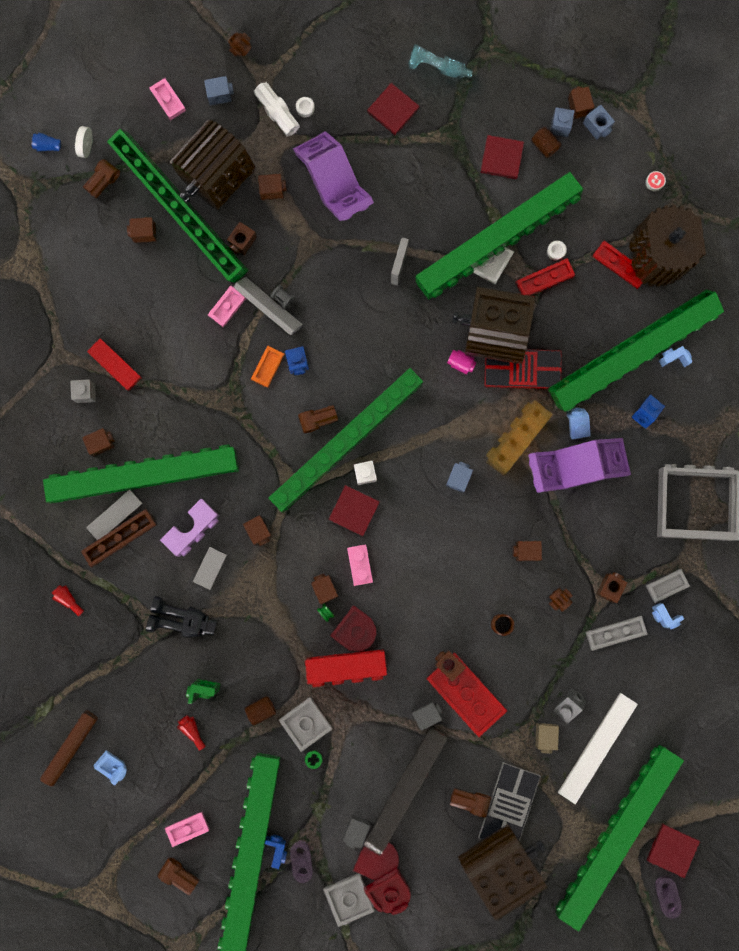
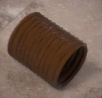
M546 126L537 131L531 139L533 144L537 146L546 158L552 156L561 147L559 140L555 138Z
M497 614L491 621V628L498 635L507 636L513 632L515 627L512 617L506 614ZM502 616L507 617L510 621V627L504 633L498 632L495 627L497 619Z
M264 696L262 699L244 708L253 726L274 716V714L276 715V710L268 696Z

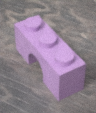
M200 499L187 512L194 519V527L190 532L183 533L173 526L160 540L177 557L181 555L184 557L192 549L190 546L195 541L198 543L205 536L204 532L208 528L212 529L219 522L217 518L220 515L203 499Z

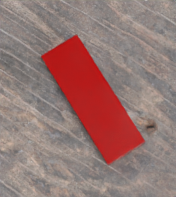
M603 241L592 257L638 289L642 282L636 276L635 270L632 269V260L606 241Z
M567 258L517 280L516 284L521 294L532 296L574 277L575 273Z
M99 339L87 351L126 390L129 391L141 379L102 339Z

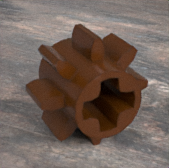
M234 33L228 42L231 47L229 51L235 56H245L251 49L249 42L251 38L245 33Z
M558 588L549 596L552 600L549 605L554 610L560 609L563 612L573 603L570 600L573 595L568 589L562 591L561 588Z

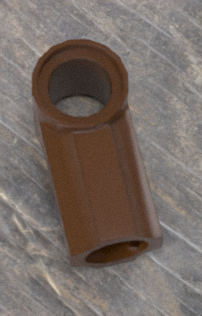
M102 159L96 165L95 173L85 183L83 188L90 195L97 198L108 184H112L118 179L120 170L106 159Z
M334 405L298 414L303 433L316 431L322 426L338 421Z
M454 788L450 805L467 810L476 816L486 818L491 797L482 793H470Z
M171 857L166 860L157 874V877L162 882L174 885L189 896L200 880L183 869L182 864Z

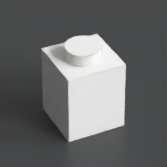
M373 461L354 464L358 485L377 482Z

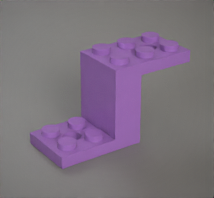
M326 131L293 149L296 156L306 165L324 205L339 221L351 218L352 214L364 211L369 205L374 203L371 196L359 186L342 145Z
M623 438L593 440L557 451L528 454L530 459L529 465L534 477L533 483L537 493L568 489L604 479L631 475Z

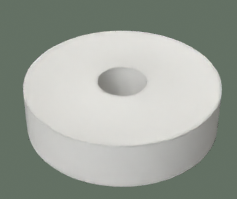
M80 126L76 135L75 151L78 157L87 158L92 146V130L90 127Z

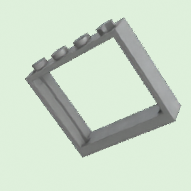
M665 464V467L660 468L657 537L738 541L739 471L731 467H722V470H717L715 466H703V469H696V465H684V468H677V464ZM667 475L729 478L728 532L666 529Z

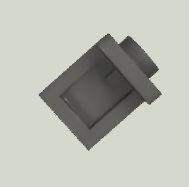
M571 688L567 696L554 707L553 711L568 724L584 709L586 700L581 693Z

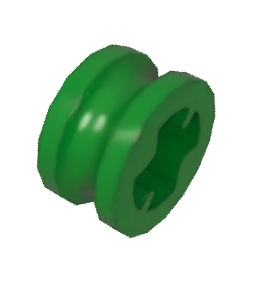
M324 603L322 608H317V611L328 623L329 618H334L335 616Z
M310 751L305 757V764L311 769L318 768L323 761L322 755L318 751ZM312 754H316V758L319 757V762H316L315 765H311V762H308V757H312Z

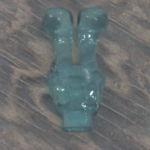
M414 44L408 63V68L411 69L417 68L421 62L428 63L438 68L440 74L454 78L459 76L460 79L463 76L471 78L473 70L466 68V65L448 56L440 58Z

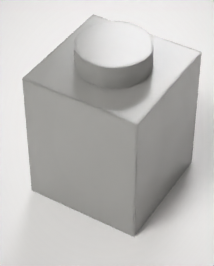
M90 379L70 381L71 400L76 403L96 402L95 383Z

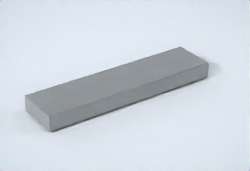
M247 277L236 282L234 288L289 335L294 334L302 327V323L272 300Z

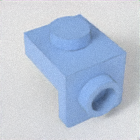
M682 346L675 351L672 348L662 354L663 358L659 360L661 366L664 367L679 358L682 365L686 367L692 363V356Z
M574 408L571 411H566V416L569 419L571 439L590 437L589 414L586 410Z
M663 603L652 606L654 610L652 612L653 617L658 623H661L663 628L674 629L681 625L680 621L684 620L683 615L671 618Z
M107 750L94 764V769L108 777L113 785H116L126 775L127 768L125 762Z

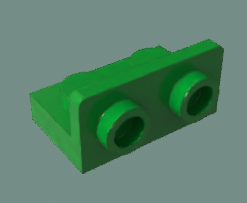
M197 679L187 688L186 698H189L188 704H193L198 699V696L210 699L211 696L214 697L219 692L221 683Z

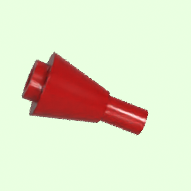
M59 585L52 592L54 595L53 600L70 608L77 616L84 612L76 603L66 585L64 587Z
M187 715L180 719L177 728L194 742L199 751L205 748V744L199 737L200 734L194 716L189 717Z

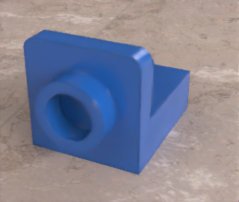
M303 346L285 351L291 374L301 375L306 373L305 370H309Z

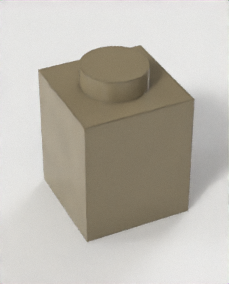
M536 723L535 747L541 749V753H552L553 750H558L559 726L557 724Z

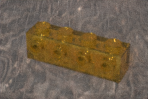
M536 400L532 404L528 402L522 409L524 413L522 417L514 419L510 424V427H512L511 431L508 434L504 432L498 440L500 442L497 448L492 447L486 455L488 457L486 462L503 476L510 470L553 415Z

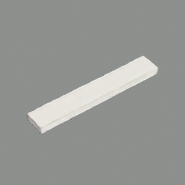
M619 693L559 789V794L574 804L577 803L638 705L637 703Z

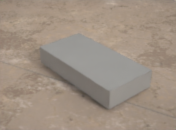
M209 547L193 582L211 590L227 555Z
M682 569L645 585L654 603L690 587Z

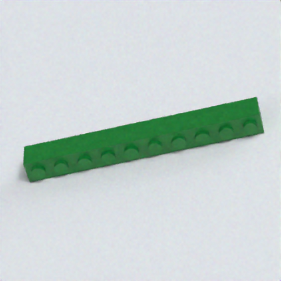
M119 129L107 141L108 144L229 282L236 284L249 270L189 202H184L181 199V192L132 136Z
M571 172L567 173L417 274L416 284L428 300L432 297L440 296L445 288L448 286L451 288L463 276L468 277L474 272V268L487 264L493 255L499 256L507 246L515 245L525 234L528 236L534 232L535 227L540 224H546L553 215L561 214L566 209V206L576 204L581 199L582 186Z
M706 289L548 388L557 408L564 412L574 409L576 404L588 400L595 392L604 390L611 382L620 380L624 374L636 370L643 362L652 360L659 352L668 350L672 344L685 339L689 333L697 331L705 323L717 319L718 315L724 312L717 293Z
M409 368L268 497L282 513L290 508L423 385V381Z
M221 445L217 450L204 448L200 449L199 453L194 454L192 451L182 452L181 456L174 457V454L162 456V459L159 460L146 458L141 463L128 461L124 462V466L118 467L117 464H110L105 466L106 469L98 470V467L86 469L87 472L83 473L70 471L65 476L52 474L49 475L48 479H43L46 502L52 504L238 472L239 467L236 449L230 447V445Z
M661 745L651 751V759L640 769L639 774L641 775L638 780L633 781L630 785L628 796L624 797L619 803L620 809L616 815L613 814L611 816L607 830L603 831L598 837L599 843L595 849L592 848L588 853L586 864L578 869V877L574 883L571 882L569 884L565 898L561 899L556 905L555 913L557 917L578 932L684 762L683 759Z
M257 753L256 758L252 757L250 769L253 770V775L248 778L247 789H250L249 797H245L243 804L246 814L245 817H241L239 829H243L242 836L237 838L236 849H239L238 857L234 856L232 869H235L234 877H230L228 887L232 891L231 896H227L225 909H228L227 917H223L221 929L224 930V935L219 938L217 948L221 951H246L281 759L279 756Z

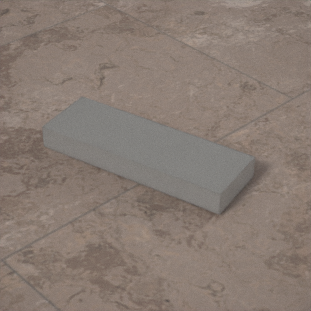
M128 490L86 528L96 540H99L117 528L140 508L143 503L132 490Z
M642 616L585 632L591 651L648 635Z

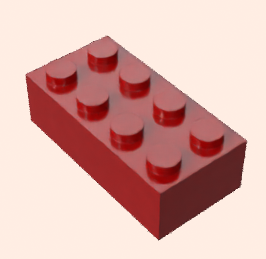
M384 649L309 657L305 660L307 684H312V687L324 686L325 682H332V685L344 684V680L352 679V683L363 682L364 678L371 677L372 681L382 680L383 676L387 675Z

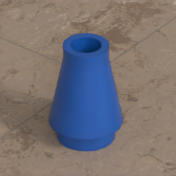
M40 132L33 134L32 149L37 151H60L61 140Z

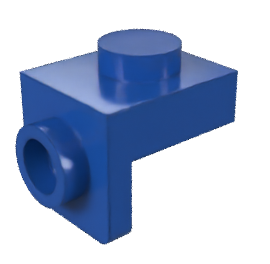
M650 394L640 408L632 415V418L647 429L657 419L665 406Z
M278 835L267 836L265 840V845L276 847L271 867L279 869L281 863L285 864L287 851H284L286 841L282 840V837Z

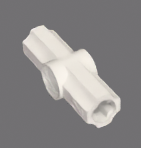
M267 82L259 84L254 90V94L264 106L270 119L279 125L287 137L295 134L300 126L289 112L284 100L274 93Z

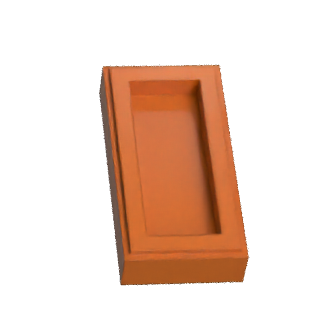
M267 346L251 380L269 388L285 354Z

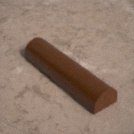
M145 509L83 549L81 553L92 568L157 526V522L152 514Z
M88 710L83 712L41 776V782L49 786L56 784L98 720L96 715Z

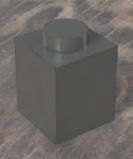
M433 701L411 711L421 731L442 720L440 715L443 712L438 703L434 705Z
M352 815L343 836V841L346 842L345 845L353 849L357 847L362 848L370 828V821Z

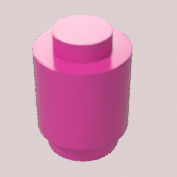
M453 350L447 364L451 365V368L467 375L468 371L472 373L477 362L473 361L475 357L465 355L460 350Z

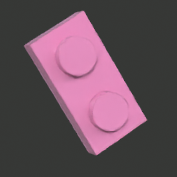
M165 78L150 87L152 94L170 121L186 111Z
M230 286L209 312L208 316L224 328L246 298L233 286Z
M366 545L347 548L354 586L373 583Z
M203 811L167 826L165 830L172 847L208 832L210 828Z

